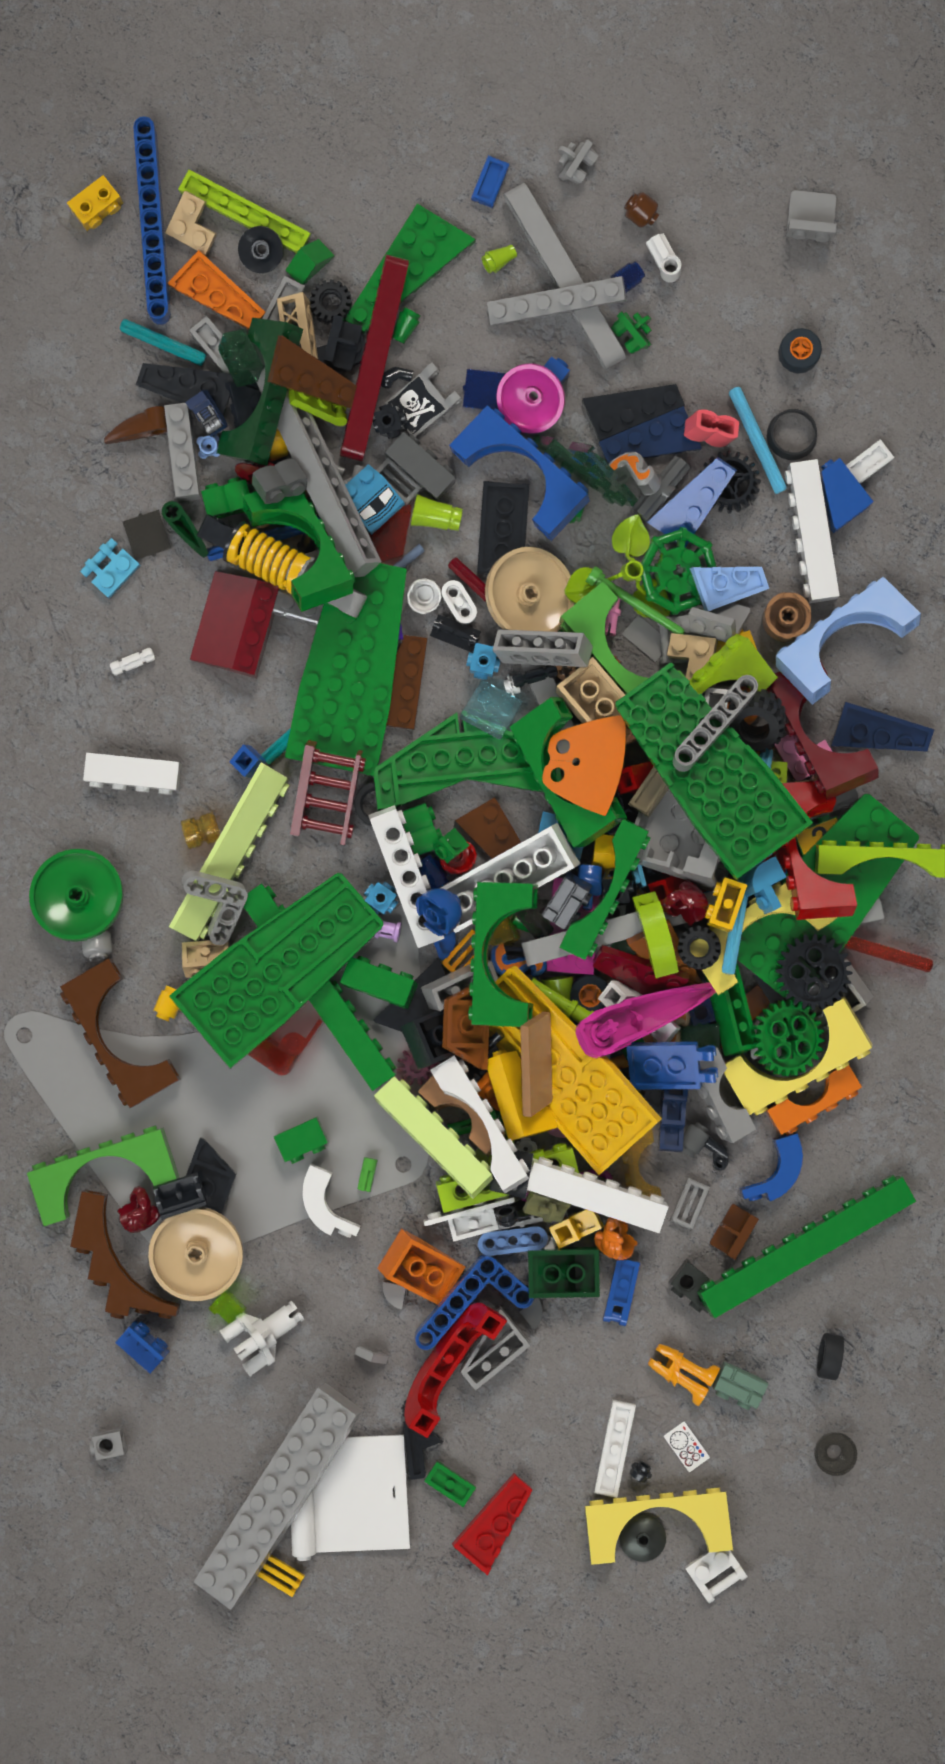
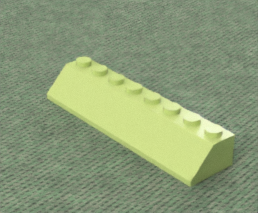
M260 763L200 872L233 880L234 877L239 878L245 867L242 865L246 857L250 858L256 848L253 845L257 836L261 838L267 828L265 822L268 816H274L279 806L276 804L280 796L284 797L290 787L287 784L289 781L287 777ZM213 884L209 887L208 891L215 893L220 890L221 885ZM187 893L169 927L195 941H199L200 938L204 939L208 934V924L211 918H213L219 902Z

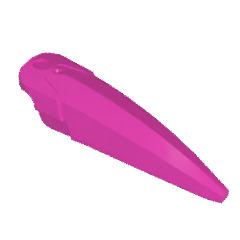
M708 982L625 999L618 1004L596 1010L579 1022L576 1027L579 1045L584 1053L592 1058H599L614 1053L681 1017L714 995L716 991Z

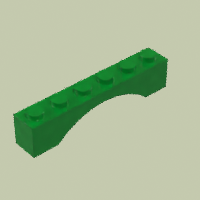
M624 818L622 819L612 839L615 851V870L609 890L592 912L570 924L559 948L584 960L587 955L593 956L598 945L594 941L598 934L603 935L608 925L605 919L608 913H614L619 903L615 899L619 891L624 893L630 881L626 877L630 870L635 871L640 861L637 855L640 849H646L651 837L647 836L649 830Z

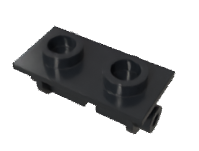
M438 614L432 626L433 629L430 636L473 653L475 643H477L481 631Z

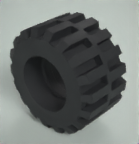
M761 689V692L756 691L753 699L733 720L729 727L733 728L739 734V738L755 752L759 750L760 753H764L766 748L771 750L775 744H779L781 737H783L786 722L785 706H781L782 701L780 698L775 699L774 693L770 692V694H767L766 690ZM730 702L728 709L735 710V704ZM756 715L764 718L768 723L758 727L746 723L744 718Z

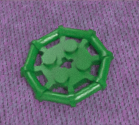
M680 527L679 530L651 538V544L641 562L643 566L641 578L647 601H652L669 610L672 615H678L681 611L702 605L690 568L701 567L699 557L703 554L707 568L717 567L711 548L713 544L691 533L686 527ZM677 541L676 547L666 550L664 544ZM688 541L698 548L693 552L684 547L685 542ZM658 551L660 553V559L658 563L655 564V566H651V563ZM678 564L679 567L683 568V572L681 573L680 577L678 575H674L673 571L676 570V565ZM650 572H654L655 578L657 581V585L655 587L653 586ZM666 590L672 594L671 600L659 595L660 592ZM690 592L693 598L680 602L679 595Z

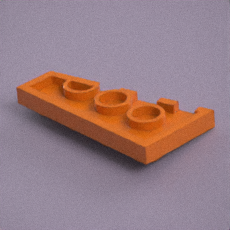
M199 250L167 283L169 287L248 330L252 318L262 319L265 311Z

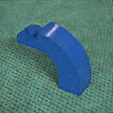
M794 1132L788 1136L784 1135L773 1139L778 1155L776 1170L768 1179L762 1182L739 1188L742 1198H748L749 1202L763 1198L762 1194L765 1193L767 1200L772 1201L781 1197L794 1185L800 1174L803 1161L802 1146L798 1133Z

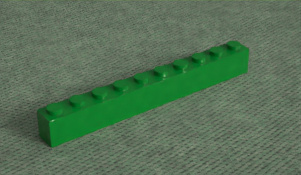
M262 883L247 893L248 897L244 905L245 910L257 927L286 909L283 904L278 906L274 898L277 896L269 885L265 887ZM329 980L309 1001L373 1091L395 1076L394 1070L397 1067L390 1057L384 1058L380 1052L383 1050V1047L376 1038L373 1040L367 1033L370 1029L365 1021L356 1018L354 1012L357 1011L350 1000L345 1002L340 995L343 990L337 981L331 982Z
M894 1175L888 1176L881 1181L883 1183L877 1188L872 1186L862 1192V1197L856 1200L851 1198L841 1204L843 1208L836 1212L832 1209L824 1213L822 1220L817 1223L811 1221L801 1227L803 1231L795 1235L793 1232L784 1236L781 1239L782 1243L774 1246V1244L765 1247L761 1250L763 1254L760 1256L746 1258L741 1262V1267L735 1270L732 1267L722 1272V1278L715 1282L711 1279L701 1285L702 1289L697 1293L709 1315L714 1319L917 1202L904 1178L900 1176L895 1177Z

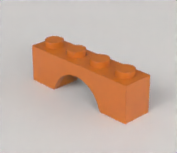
M848 1065L839 1071L836 1068L829 1071V1076L825 1078L824 1091L813 1103L798 1105L786 1099L777 1105L774 1103L769 1106L766 1113L778 1133L781 1135L785 1133L788 1136L797 1131V1125L805 1121L808 1124L818 1118L817 1114L824 1109L826 1112H829L839 1106L837 1102L841 1099L846 1098V1100H849L858 1095L857 1090L862 1088L851 1067Z

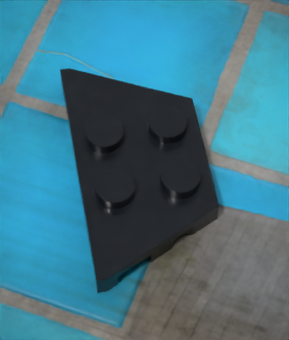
M437 958L415 979L418 986L408 1010L390 1003L373 1021L402 1032L401 1026L436 1012L437 1010L428 1008L421 987L445 976L440 960Z
M200 1137L186 1176L198 1172L206 1192L207 1205L203 1207L222 1214L237 1173L204 1138Z

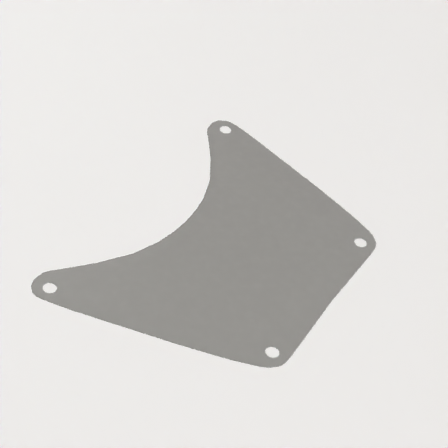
M393 880L385 881L395 888ZM378 894L376 896V900L378 902H383L385 900V895ZM400 903L399 907L391 913L387 911L385 915L382 913L378 914L383 921L395 924L397 922L402 923L398 942H393V939L379 937L378 939L373 937L352 958L357 959L358 956L365 957L371 960L370 964L378 967L379 963L392 968L391 972L400 974L403 971L413 975V980H415L420 975L419 951L404 909ZM346 963L330 979L331 982L337 981L343 990L340 995L345 1002L350 1000L357 1011L354 1012L356 1018L365 1021L370 1029L367 1032L372 1040L376 1038L383 1047V1050L380 1052L384 1058L390 1057L397 1067L394 1070L396 1075L393 1077L398 1081L403 1079L411 1087L409 1092L414 1097L420 1096L418 1093L419 1089L428 1081L427 1067L418 1070L402 1032L373 1021L390 1003L347 988L340 983L347 965ZM310 1001L231 1069L228 1068L199 1032L179 1036L139 1037L100 1030L108 1049L121 1060L134 1065L150 1066L170 1059L181 1080L132 1108L122 1104L118 1097V1094L121 1092L117 1085L113 1086L107 1078L106 1074L109 1071L105 1064L101 1066L96 1059L95 1053H97V1050L93 1044L89 1045L83 1035L86 1031L81 1024L78 1025L77 1023L45 1013L29 1011L15 1015L8 1021L4 1030L5 1041L15 1059L78 1150L90 1147L91 1151L99 1149L98 1144L112 1140L114 1144L122 1141L121 1136L133 1132L135 1136L144 1134L143 1129L155 1125L157 1129L164 1127L175 1165L181 1178L186 1176L200 1137L204 1138L237 1173L222 1215L235 1226L242 1244L310 1218L304 1206L303 1183L311 1164L333 1172L326 1188V1201L329 1208L334 1210L414 1182L423 1174L428 1162L429 1154L375 1100L374 1095L391 1079L372 1091ZM26 1027L31 1030L33 1036L30 1042L21 1043L18 1041L16 1034L20 1028ZM421 1097L427 1103L425 1108L429 1111V1103ZM318 1116L329 1140L325 1144L326 1149L316 1154H313L311 1150L303 1154L304 1159L294 1164L290 1160L284 1162L274 1136ZM104 1156L88 1162L121 1208L125 1204L131 1203L130 1194L137 1186L143 1187L146 1190L151 1205L156 1206L152 1181L143 1169L132 1161L116 1156ZM403 1156L411 1161L410 1170L404 1173L399 1172L395 1166L396 1160ZM364 1157L378 1160L371 1192L357 1189ZM161 1216L155 1224L140 1232L149 1243L156 1228L163 1221Z

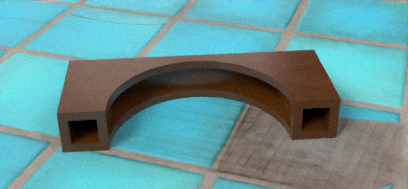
M108 958L60 986L63 991L60 995L65 1004H70L74 1010L71 1014L78 1025L82 1024L86 1032L83 1035L89 1045L93 1044L97 1050V1053H95L96 1059L101 1066L105 1064L109 1071L106 1075L113 1086L117 1085L121 1092L118 1094V1097L122 1104L132 1108L181 1080L170 1059L156 1065H134L115 1056L106 1046L99 1028L100 1009L108 992L123 979L113 959Z

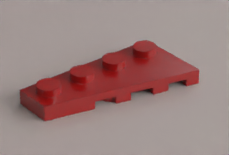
M513 1473L452 1543L456 1550L487 1576L492 1569L491 1566L495 1558L498 1557L502 1550L501 1547L506 1537L509 1536L513 1529L512 1526L516 1518L519 1517L532 1488Z

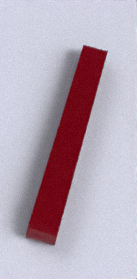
M387 254L385 257L356 381L357 387L354 400L349 411L340 456L362 462L365 455L409 260Z

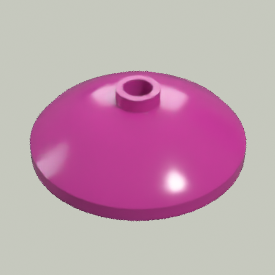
M532 363L521 364L512 368L501 379L497 389V405L499 411L505 416L504 420L509 425L511 423L515 424L524 433H540L552 427L561 417L565 406V393L558 377L548 368ZM531 392H536L538 394V398H533L531 396Z

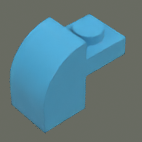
M776 856L755 866L746 874L744 884H747L745 896L748 897L754 894L756 903L763 910L764 914L782 907L771 886L786 878Z

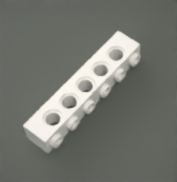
M394 805L370 814L369 819L417 947L420 948L444 939V936L432 933L424 924L418 921L420 916L417 913L416 902L410 900L414 893L418 892L423 895L427 892L426 889L430 888L426 875L421 876L418 869L422 867L418 853L414 855L410 846L414 845L410 831L405 833L402 824L406 823L402 810L397 811ZM397 828L399 834L395 838H389L386 835L387 830ZM397 850H405L407 856L402 860L396 859L394 854ZM407 871L415 873V877L411 881H405L402 876Z

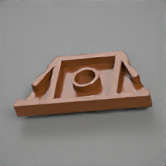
M469 987L444 999L442 1047L478 1069L488 1070L489 1025H471L472 1020H469L468 1011L469 1007L472 1006L473 996H470Z

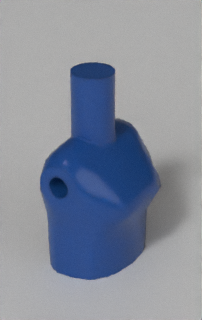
M578 866V877L592 885L589 891L592 897L586 907L583 906L584 910H592L593 896L602 894L603 868L600 866Z

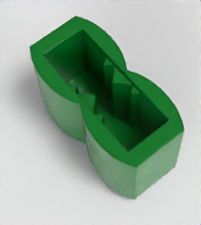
M240 477L228 480V484L219 486L218 483L205 486V490L201 491L206 513L218 519L244 513L243 496L250 494L246 480H241Z
M426 803L403 811L406 823L403 825L406 833L410 831L414 845L411 846L414 854L422 855L435 850L433 845L442 837L440 828L435 830L432 821L436 820L432 806L427 808Z

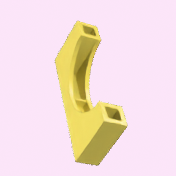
M778 882L772 886L782 906L775 911L764 914L763 910L756 903V897L748 902L750 906L746 908L742 933L753 922L765 916L782 913L795 915V911H791L790 907L791 890L787 889L786 883L781 885ZM838 917L805 920L819 931L838 919ZM710 926L709 929L719 938L721 952L717 962L702 971L719 996L736 985L738 981L734 974L729 975L722 972L728 932ZM696 939L691 943L690 952L695 957H703L708 953L709 946L705 940Z

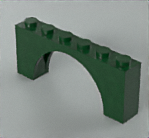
M252 318L246 340L254 343L259 348L264 359L265 382L262 395L254 412L241 426L234 430L222 431L217 454L267 466L287 393V388L267 382L278 336H284L299 346L303 333L302 328L287 322Z

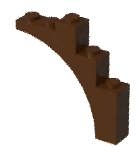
M90 1190L81 1191L70 1247L76 1248V1252L82 1254H90V1251H93L88 1280H93V1284L98 1286L110 1284L105 1312L111 1313V1317L124 1319V1316H129L132 1308H135V1312L141 1314H149V1311L156 1312L158 1317L172 1319V1316H177L180 1304L162 1299L146 1290L130 1276L120 1263L112 1247L107 1229L106 1208L108 1194Z

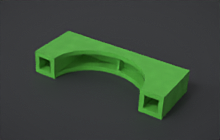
M603 581L561 615L559 620L561 624L559 626L563 632L585 634L593 646L590 658L593 657L626 695L648 678L636 675L625 669L615 659L608 647L605 636V621L609 611L616 605L618 597ZM678 670L682 677H684V674L680 670Z

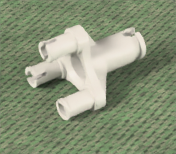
M292 1301L288 1302L289 1305H284L263 1321L261 1318L259 1319L242 1312L236 1316V1320L222 1330H219L227 1343L243 1331H248L251 1337L233 1348L236 1354L245 1349V1351L237 1355L241 1361L257 1349H260L257 1355L242 1364L250 1377L265 1365L269 1366L275 1362L276 1340L297 1326L299 1321H304L300 1312L289 1318V1314L298 1309Z

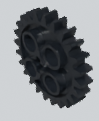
M816 934L812 935L811 940L808 939L807 935H803V942L795 938L794 947L786 944L789 950L788 953L780 952L784 960H776V963L782 966L781 969L775 970L776 973L781 974V977L776 979V982H783L784 984L779 990L788 991L785 999L794 997L793 1005L801 1001V1009H805L807 1004H810V1009L815 1010L816 1004H818L820 1009L823 1010L825 1008L824 1002L833 1006L832 998L841 1000L838 993H847L848 991L843 985L851 984V981L846 979V976L853 974V972L846 970V967L852 963L844 962V958L848 956V953L840 954L839 952L843 946L833 947L834 939L826 943V935H822L820 940L817 939ZM811 949L818 950L820 954L816 962H812L808 958V953ZM799 956H802L811 968H818L816 973L827 982L828 988H825L817 977L809 976L811 971L798 959ZM795 965H799L803 970L800 978H794L791 974V969ZM828 966H832L836 970V976L833 979H828L825 976L824 972ZM811 982H815L819 986V992L814 996L810 995L807 990Z

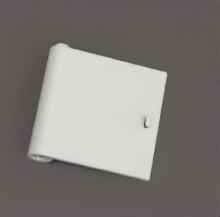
M404 1434L355 1436L345 1439L291 1523L292 1556L297 1557L298 1561L311 1560V1556L317 1552L410 1549Z

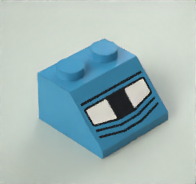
M369 464L345 485L367 532L371 535L405 505L388 481Z

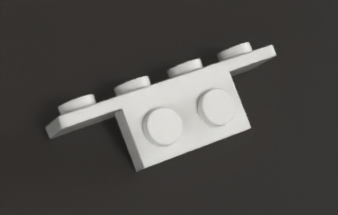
M507 1195L496 1198L495 1201H485L474 1204L473 1207L465 1209L463 1207L441 1215V1211L427 1215L428 1219L423 1221L424 1226L448 1220L453 1241L499 1230L493 1208L513 1203L515 1198L514 1196L509 1197Z

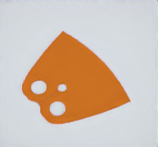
M621 715L586 722L564 729L553 735L548 746L550 761L545 766L542 777L545 786L555 794L582 808L606 816L619 784L625 756L626 724ZM565 739L569 741L570 748L564 754L558 753L556 745L560 740ZM579 758L580 763L578 766H574L570 761ZM555 768H562L564 770V778L559 782H554L551 779V772Z

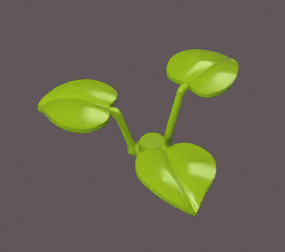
M638 514L633 515L616 527L611 539L613 549L617 553H625V558L629 562L621 567L620 573L606 579L613 581L622 577L625 581L635 580L638 590L632 595L667 617L670 615L669 610L652 601H647L645 598L643 583L640 585L643 566L639 561L630 557V555L633 557L643 555L650 545L648 531L642 523ZM583 567L577 569L570 576L564 589V594L572 602L577 603L597 587L585 582L593 570L592 568ZM652 579L653 586L655 587L657 585V581L655 579ZM662 590L659 595L669 600L666 590ZM633 607L634 611L637 614H639L642 617L649 618L648 616H646L645 614H643L642 612Z

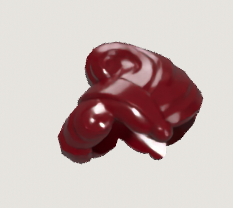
M684 881L679 885V890L668 894L662 900L661 906L663 912L670 916L677 917L681 914L682 918L688 922V925L692 926L694 922H699L705 917L709 903L701 889L689 881Z
M140 1186L135 1187L129 1197L131 1203L125 1204L117 1210L118 1214H120L121 1225L130 1233H138L148 1229L160 1217L158 1208L155 1205H151L146 1190Z

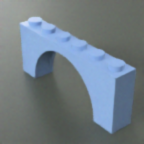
M882 577L877 582H871L862 593L853 595L843 607H837L824 621H818L809 632L799 635L790 646L781 648L776 655V668L811 704H814L830 692L831 679L822 668L819 654L825 641L834 632L852 624L869 623L883 626L903 638L919 626L921 613L892 584Z

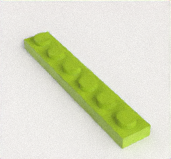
M188 170L178 188L180 193L183 194L184 191L192 193L206 201V207L248 229L255 226H265L274 230L279 235L283 247L294 253H297L301 247L305 246L311 237L310 232L191 170Z

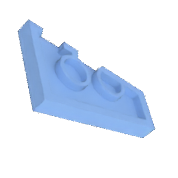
M762 567L690 568L705 611H711L769 589Z

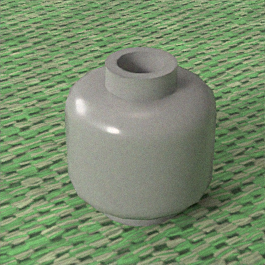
M107 930L96 937L81 941L82 953L86 958H89V961H104L112 953L111 934Z

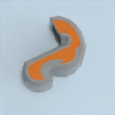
M626 452L616 457L608 464L604 472L605 478L612 489H616L628 481L631 476L644 495L655 494L661 486V481L652 466H648L642 455L637 452Z

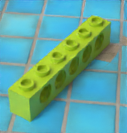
M560 1143L554 1145L553 1149L548 1151L538 1149L530 1152L533 1153L534 1159L539 1160V1157L549 1160L556 1159L558 1160L557 1166L561 1167L562 1164L575 1168V1172L579 1173L571 1144ZM449 1174L439 1177L440 1180L435 1181L444 1213L507 1196V1194L490 1191L489 1184L472 1199L466 1192L457 1193L455 1191L458 1184Z

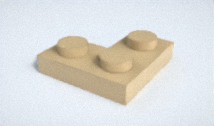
M184 191L165 233L208 255L217 233L197 223L207 202L188 191Z
M671 633L667 656L673 659L689 660L686 678L690 680L693 674L701 669L709 661L710 657L716 653L718 640L716 638Z

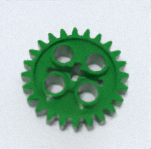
M779 1000L777 1005L771 1003L769 1004L770 1010L762 1009L764 1017H756L760 1022L759 1025H752L757 1030V1033L750 1035V1037L756 1038V1042L752 1043L751 1046L758 1048L754 1056H762L758 1063L766 1064L765 1070H773V1074L780 1075L781 1073L782 1076H789V1074L797 1076L798 1071L805 1073V1066L813 1067L811 1059L819 1060V1057L815 1054L816 1051H823L818 1046L819 1043L825 1042L824 1039L819 1038V1034L823 1033L824 1030L817 1028L821 1020H813L817 1013H809V1006L801 1009V1002H798L796 1005L792 1004L793 1000H787L786 1003ZM796 1019L798 1020L797 1029L794 1028V1021ZM775 1023L777 1025L776 1034L773 1033V1025ZM800 1042L803 1045L801 1052L798 1051V1045ZM779 1046L782 1050L780 1057L777 1056V1049L779 1048Z

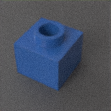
M551 356L544 365V367L551 370L558 377L561 384L569 376V366L560 358L556 360Z
M243 744L229 762L244 777L252 778L260 763L265 764L266 760L252 746Z

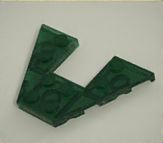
M535 435L532 439L540 450L548 453L554 460L560 463V467L565 468L570 474H575L592 489L600 492L602 498L612 505L616 503L621 507L624 505L633 507L638 501L626 484L623 483L621 485L616 481L619 476L607 464L604 458L593 452L595 449L593 445L572 442L567 450L555 438Z

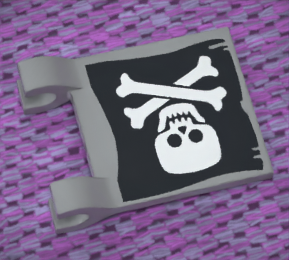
M433 362L385 402V404L392 403L393 406L400 407L401 410L405 411L408 423H406L407 431L415 437L462 401L456 391L444 399L431 383L430 379L439 373Z

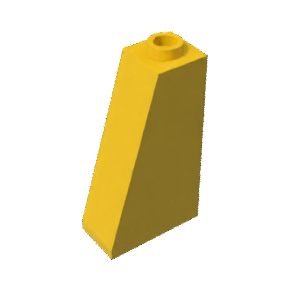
M506 1049L493 1052V1057L488 1059V1074L508 1139L514 1141L558 1128L547 1106L532 1117L523 1116L521 1058L517 1051L507 1053Z

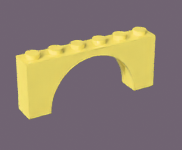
M845 996L841 997V1000L834 1001L833 1006L827 1005L823 1009L829 1026V1044L822 1060L810 1071L795 1077L772 1076L756 1068L743 1053L724 1062L727 1067L724 1074L749 1115L755 1113L757 1116L768 1110L767 1105L775 1102L777 1105L788 1099L787 1094L795 1090L796 1093H799L808 1088L807 1083L814 1079L819 1082L829 1076L828 1072L834 1068L839 1071L850 1064L849 1060L857 1057L859 1060L871 1053L869 1049L872 1048L873 1044Z
M720 1488L706 1489V1494L698 1495L697 1490L683 1491V1496L674 1497L673 1492L659 1494V1499H650V1495L636 1496V1501L627 1502V1497L613 1498V1503L604 1504L603 1500L589 1501L590 1506H585L591 1565L615 1562L616 1543L623 1527L639 1512L654 1507L673 1508L691 1518L702 1532L709 1553L733 1550L726 1492H720Z

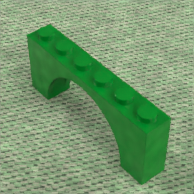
M257 491L243 496V511L252 527L267 524L291 526L307 534L317 545L319 556L316 562L303 575L291 580V595L301 612L353 594L354 573L351 569H347L342 553H338L335 549V542L332 536H328L325 532V525L322 519L317 518L313 504L311 502L308 503L305 491L298 496L284 497L280 502L265 504Z
M550 697L511 725L510 729L513 733L514 741L524 753V760L534 772L536 782L541 785L546 801L552 806L556 820L566 832L567 841L574 848L586 847L621 823L623 818L627 819V816L617 798H613L606 816H603L564 799L548 789L543 783L544 768L550 761L548 753L549 741L553 735L560 732L564 725L573 718L563 697ZM553 769V771L551 772V779L554 782H558Z
M477 882V887L474 888L473 898L476 901V911L473 912L472 916L475 934L472 935L471 939L474 958L471 959L470 969L474 973L473 982L470 983L469 987L470 996H473L472 1006L469 1007L468 1011L469 1020H472L471 1025L520 1027L533 1018V1003H526L512 998L496 984L488 965V947L494 931L507 917L522 910L537 909L538 885L528 883Z

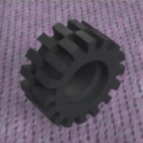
M330 279V282L322 281L321 285L318 283L315 286L316 289L312 290V296L310 297L313 315L317 317L318 321H324L326 325L333 322L334 315L346 318L352 308V299L348 288L345 285L343 286L340 281L336 283L332 279ZM329 294L336 295L340 299L339 307L332 311L325 309L322 305L324 297Z
M691 927L683 933L678 941L679 956L688 967L703 970L711 967L719 958L721 952L719 938L707 927ZM696 939H703L708 943V953L703 957H695L690 952V945Z

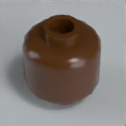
M644 192L634 193L624 206L626 218L638 227H645L647 224L653 225L659 216L657 213L658 203Z

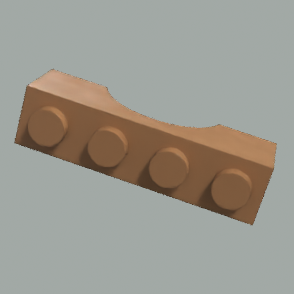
M432 1075L419 1089L418 1093L437 1111L446 1107H457L467 1112L472 1122L469 1139L489 1157L492 1154L491 1142L482 1119L464 1102L444 1094ZM502 1132V1135L506 1139L507 1135L505 1134V1132Z

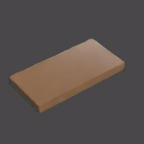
M544 1011L520 1026L523 1116L532 1117L552 1102L550 1012Z

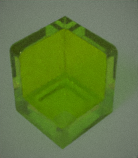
M227 1289L208 1309L213 1314L218 1313L230 1324L247 1307Z

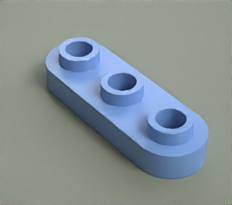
M540 1226L491 1231L480 1236L478 1247L484 1255L488 1256L540 1250L547 1244L548 1235L545 1229ZM534 1233L540 1235V1240L537 1242L531 1239ZM511 1236H515L517 1243L510 1244L508 1239ZM492 1239L494 1245L487 1247L485 1245L486 1240Z

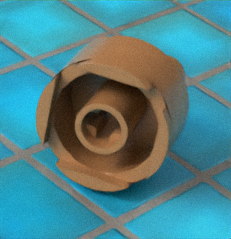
M784 592L777 594L769 601L762 614V623L767 634L783 643L796 640L799 635L807 630L811 622V607L808 601L797 593ZM789 613L791 615L790 619L784 621L783 616Z

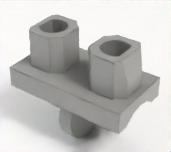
M588 139L584 143L580 142L576 149V145L572 142L568 147L560 146L558 153L562 157L558 162L561 165H565L558 176L563 181L569 179L576 184H580L584 180L587 173L578 167L579 164L583 161L586 165L592 166L598 158V154L591 148L592 142Z

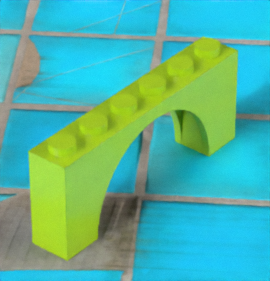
M735 634L726 641V644L717 653L710 657L709 661L701 669L693 674L689 681L696 692L702 694L718 682L738 680L744 675H751L757 680V691L761 692V689L766 690L778 677L751 641L744 636Z

